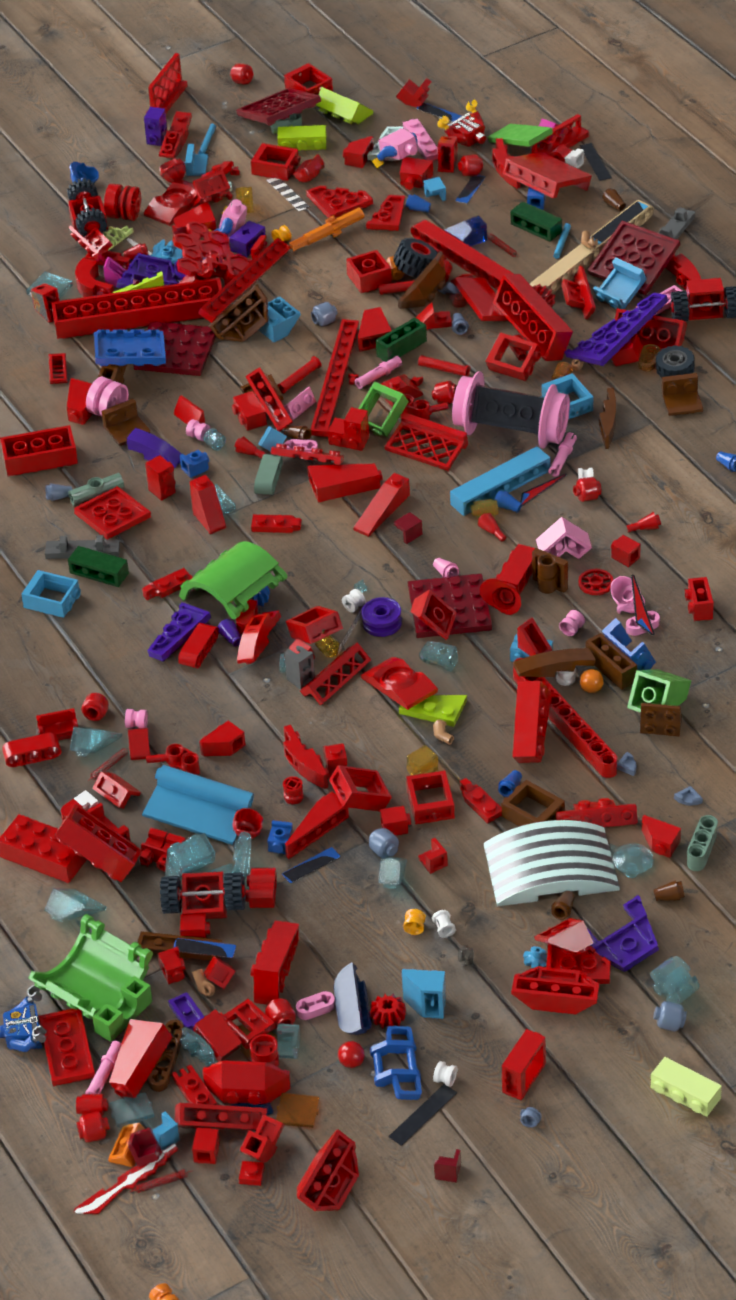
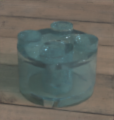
M678 956L668 958L650 972L655 983L653 985L654 991L660 996L664 994L667 997V1001L677 1004L682 1003L699 989V983L696 976L691 977L689 974L690 967Z

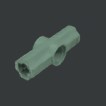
M120 473L103 479L93 477L88 480L86 485L68 491L71 503L75 506L117 486L123 488L124 482Z

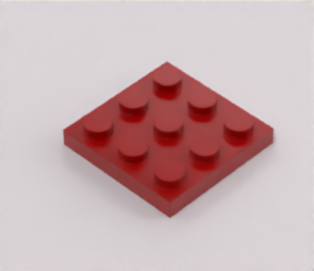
M118 486L74 508L76 516L99 534L104 535L107 540L151 518V511Z

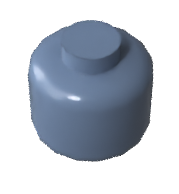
M329 302L313 307L311 318L314 324L323 327L336 320L337 309Z
M376 829L370 834L369 847L379 857L387 858L397 853L399 840L388 829Z
M664 1001L660 1007L656 1006L653 1019L657 1020L659 1028L676 1032L679 1028L684 1027L687 1012L684 1011L681 1004Z

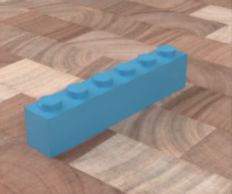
M536 446L451 490L450 504L465 516L494 501L495 496L500 490L509 493L548 473L550 457Z

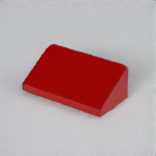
M179 396L174 415L186 424L192 419L199 421L200 424L205 423L204 411L184 396Z

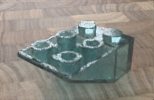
M205 833L193 835L188 840L182 843H174L167 849L165 876L181 877L182 874L191 873L215 862L216 852Z

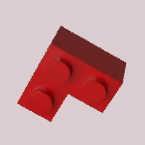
M351 407L345 419L334 418L328 429L329 445L363 451L369 439L368 410Z

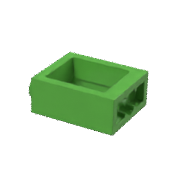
M374 381L358 409L368 410L369 416L379 397L394 402L395 404L382 426L368 421L369 429L377 436L383 435L388 437L409 401L404 394Z

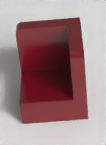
M411 512L394 521V526L403 532V539L406 544L423 535L422 520Z
M151 1128L130 1134L128 1147L138 1167L159 1160L161 1147Z
M456 1149L454 1158L439 1156V1159L435 1160L434 1172L436 1180L457 1183L461 1168V1150Z

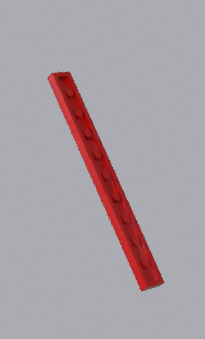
M280 238L275 239L201 307L198 313L213 323L285 256L291 247Z
M342 319L310 428L311 436L328 437V429L333 421L359 329V320Z

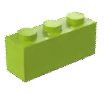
M326 125L278 127V146L298 149V151L327 150Z

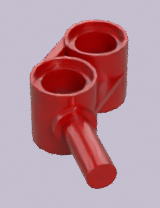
M406 394L404 396L409 402L402 414L407 413L430 420V415L433 412L447 410L448 404L446 402L430 406L427 400L422 399L414 402L413 396Z
M174 743L166 748L165 754L146 756L147 764L166 762L169 767L182 769V771L195 775L200 774L198 755L181 744Z

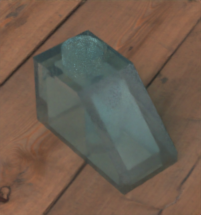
M396 857L381 858L378 883L384 884V888L396 889V885H401L407 859Z

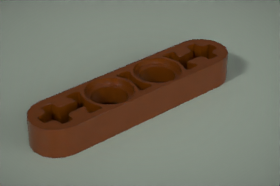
M170 1020L165 1025L171 1035V1032L176 1029L174 1037L169 1042V1044H173L175 1047L171 1050H164L150 1073L148 1080L149 1086L153 1091H164L169 1085L171 1073H173L185 1033L184 1025L180 1020ZM161 1061L169 1062V1065L161 1067L158 1064ZM159 1074H161L162 1080L157 1082L159 1079Z

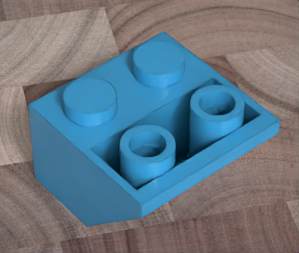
M275 298L268 302L269 321L259 331L275 343L289 335L301 314L283 298Z
M402 969L403 1000L423 1018L444 1019L446 1003L445 971Z

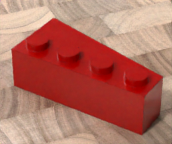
M520 681L517 685L513 758L518 763L541 762L545 752L544 742L552 693L541 681Z
M275 920L272 928H268L267 939L263 940L261 952L257 953L256 964H253L251 967V977H254V1003L268 1005L272 1000L280 999V992L283 993L285 988V976L289 975L291 961L294 959L299 943L298 923Z

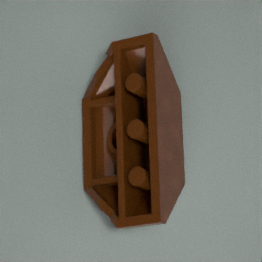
M441 251L398 300V307L400 309L423 307L428 302L431 303L434 300L435 293L438 290L441 291L446 285V272Z
M255 285L211 323L209 327L218 339L244 342L269 321L268 298L260 287Z

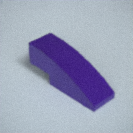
M135 428L127 437L128 449L144 454L145 460L150 461L160 455L165 460L171 462L175 469L179 465L182 453L159 437Z

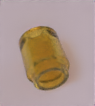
M492 499L474 501V505H471L472 516L479 519L484 513H491L493 517L498 515L497 501H492Z
M329 635L315 642V645L327 658H332L338 654L340 643L332 635Z

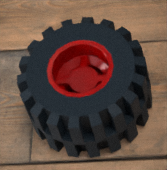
M405 238L401 240L393 257V262L405 274L418 278L438 252L424 241Z

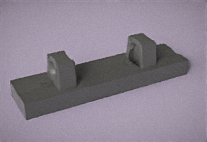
M681 207L677 208L674 216L665 227L663 226L660 229L659 234L677 240L695 218V211L686 210Z
M96 535V540L68 541L67 536H60V541H46L45 558H69L77 546L119 557L120 539L104 540V535Z

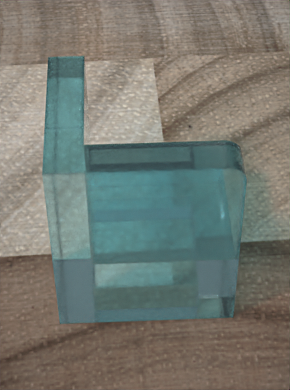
M278 1024L279 1058L298 1059L301 1039L299 1025Z

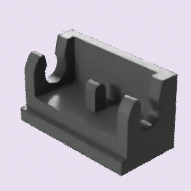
M296 646V650L300 653L295 654L291 650L284 652L286 676L289 682L301 690L315 677L313 652H308L303 647Z

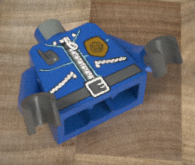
M35 985L28 988V997H25L19 1005L3 1013L4 1025H0V1038H6L8 1049L27 1052L30 1049L42 1048V1043L46 1040L44 1034L47 1031L39 1025L36 1003L34 1004V1001L38 1002L42 999V994L39 993L40 989Z

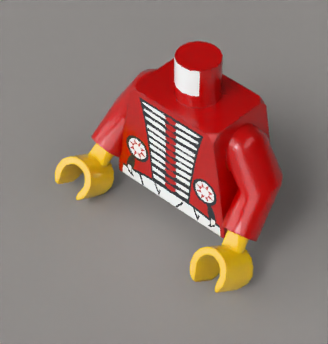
M474 99L472 100V105H470L469 101L466 105V109L472 112V114L467 113L447 125L449 122L447 116H443L438 121V127L444 128L447 136L457 137L458 143L470 147L476 142L483 144L486 141V136L484 135L485 125L479 111L475 109L477 101Z

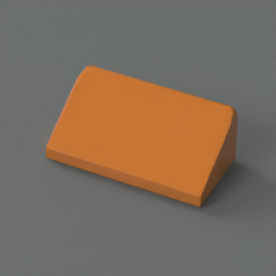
M141 1123L124 1125L109 1156V1162L129 1167L135 1166L136 1161L128 1147V1141L131 1133L145 1129Z

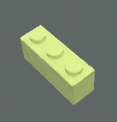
M664 1057L651 1073V1088L657 1093L664 1094L675 1102L682 1103L693 1111L705 1116L710 1114L721 1099L722 1085L667 1057Z

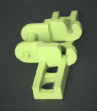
M127 225L122 229L110 226L109 231L103 232L104 236L113 244L109 250L131 235L133 228H128Z

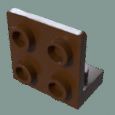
M697 373L662 377L661 394L669 416L703 412V405L698 394Z
M133 398L101 411L104 428L119 446L127 444V437L135 428L150 433V429L138 416L136 401Z
M641 703L640 733L680 737L682 723L680 706Z

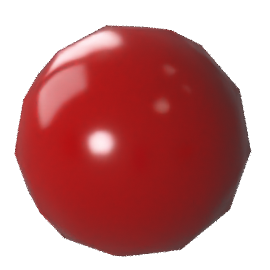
M348 1041L340 1046L337 1057L343 1066L355 1068L364 1061L365 1052L359 1043Z

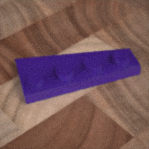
M181 602L179 611L174 612L171 616L172 621L164 626L162 635H158L147 650L149 657L165 661L188 640L199 623L205 624L211 619L210 612Z

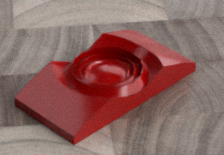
M184 179L172 182L161 196H156L152 199L144 211V216L171 226L174 223L173 219L187 212L197 200L198 195L193 183Z
M391 657L361 674V678L407 710L438 692V688L423 672L414 671L403 659Z

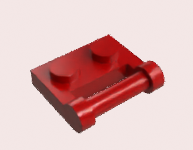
M246 999L224 1014L228 1020L227 1024L232 1030L235 1029L241 1036V1045L245 1049H250V1042L255 1036L268 1034L275 1029V1023L249 999ZM237 1019L251 1033L246 1035L232 1021Z

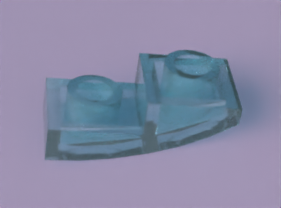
M187 1027L181 1028L183 1037L180 1038L183 1049L188 1050L191 1057L197 1055L199 1061H204L207 1067L214 1064L215 1056L209 1044Z

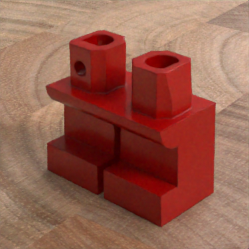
M151 827L148 831L146 842L141 843L140 863L148 866L154 861L157 864V868L164 872L170 867L176 868L187 852L186 839Z

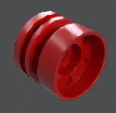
M109 184L104 197L106 217L114 219L122 217L123 220L135 221L141 207L140 188L129 185L124 188L121 184Z

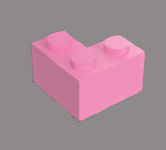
M563 517L536 539L539 549L557 557H560L564 552H568L580 559L592 548L588 533Z

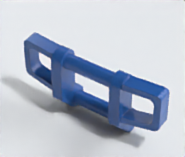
M388 1026L386 1040L370 1048V1056L373 1058L376 1074L374 1077L375 1086L384 1087L392 1083L396 1098L403 1100H419L422 1094L421 1074L417 1069L415 1057L416 1043L413 1039L411 1027ZM391 1034L406 1035L407 1040H392ZM388 1053L406 1054L409 1069H389L384 1072L382 1056ZM399 1082L415 1083L416 1091H403L400 1088Z

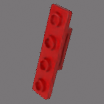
M70 226L69 229L72 231L70 235L74 240L85 248L98 263L101 261L105 264L106 260L102 255L113 244L96 227L85 237H82Z
M579 266L573 276V281L563 279L561 287L566 304L573 308L582 309L584 319L588 320L591 314L595 312L596 306L584 267Z
M601 798L598 802L582 800L578 804H573V810L556 812V820L582 821L602 827L632 825L638 823L636 804L615 805L614 801L609 798Z

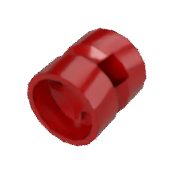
M268 1034L255 1036L250 1042L251 1062H266L279 1067L278 1045L275 1037Z

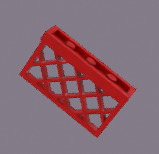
M175 53L148 86L150 107L163 108L165 113H167L188 87L187 81L182 80L180 54Z
M403 413L400 417V424L385 445V450L449 471L461 450L466 449L469 443L466 432ZM403 429L411 432L402 436L400 434ZM423 435L426 438L417 441L415 436ZM413 437L414 442L408 444L404 443L403 440ZM438 440L442 443L433 446L431 441ZM399 441L402 443V446L399 447L392 446L393 443ZM429 443L430 447L420 449L419 445ZM453 445V446H456L457 448L454 449V450L448 451L447 446ZM417 446L418 451L412 453L407 451V449ZM445 448L446 452L436 455L435 450ZM433 452L434 456L427 458L423 454ZM449 458L446 464L439 462V459Z

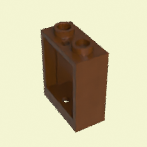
M525 780L515 788L511 795L503 799L501 803L502 817L519 827L532 823L556 820V812L565 811V801ZM526 797H529L544 805L547 809L536 818L516 806Z

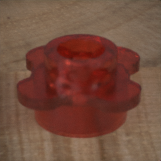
M461 293L450 295V300L453 301V306L456 308H463L468 303Z

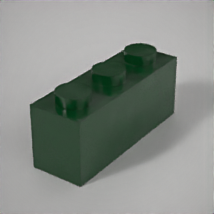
M522 201L510 211L511 225L549 242L562 233V218Z
M414 317L376 340L377 357L387 362L395 356L400 358L427 342L426 324Z
M77 546L68 558L69 572L71 574L119 587L129 574L127 559L89 548Z

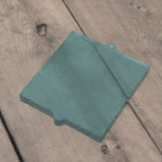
M146 1092L138 1094L136 1098L127 1097L109 1102L112 1111L111 1117L115 1119L117 1127L155 1117L152 1110V1102H149Z

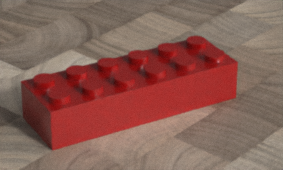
M503 274L493 304L527 341L538 344L541 357L545 361L562 360L573 333L571 328L521 274Z

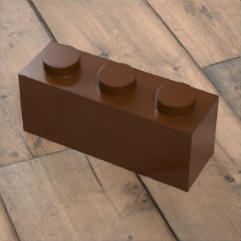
M601 633L586 641V648H590L596 659L594 664L596 668L621 690L633 684L637 670L636 663Z

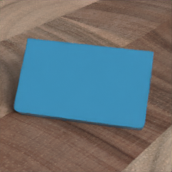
M188 144L185 160L186 176H202L207 170L208 154H195L194 144Z

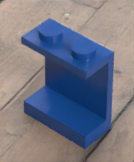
M616 618L602 630V633L609 641L637 664V670H650L656 663L645 643L641 642L632 652L626 648L632 640L621 622Z

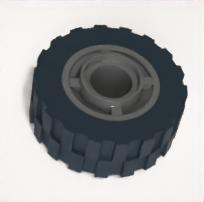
M677 345L668 346L657 353L656 371L661 378L694 373V354L688 348Z

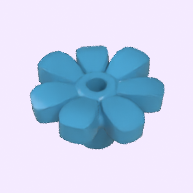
M533 946L530 952H524L523 957L526 966L531 965V968L538 966L546 967V950Z

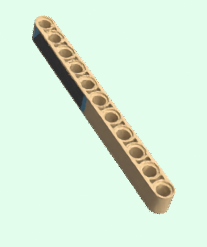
M641 200L635 201L590 236V238L594 237V241L598 240L596 248L589 249L580 244L533 280L530 285L537 286L541 284L542 287L547 285V289H552L551 293L554 294L562 288L561 282L563 279L570 281L573 279L579 266H583L585 270L594 262L622 220L640 227L651 218L654 207Z

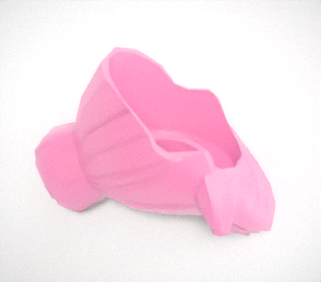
M619 576L611 583V595L618 605L617 613L621 614L622 611L635 613L631 578Z

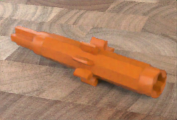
M357 208L336 219L334 216H331L325 220L326 224L289 242L290 247L293 251H296L331 234L334 238L342 233V229L364 219V213L361 208Z

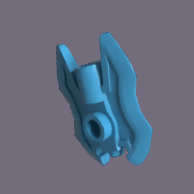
M165 239L153 247V253L150 255L171 260L172 265L183 257L182 250L175 247L173 241H169L165 246Z

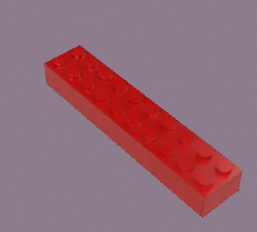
M220 278L51 302L57 339L94 334L97 330L113 331L149 326L151 322L156 321L170 323L204 318L198 312L201 307L222 289Z

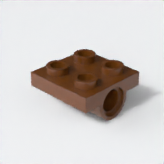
M535 548L532 551V579L538 582V590L540 592L550 594L555 590L563 593L567 591L568 561Z

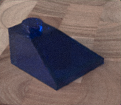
M480 216L465 220L444 230L468 246L487 241V224Z

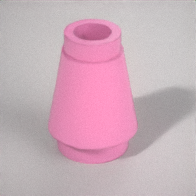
M441 558L435 559L433 566L443 577L458 576L459 569L455 563Z

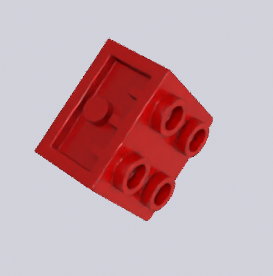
M223 170L192 182L198 195L193 206L197 207L205 202L214 201L216 203L223 200V197L230 190Z

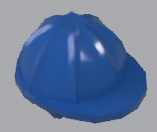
M72 162L70 164L72 182L75 181L77 183V179L83 181V178H86V181L88 179L91 180V183H95L98 180L99 172L95 167H89L85 163Z

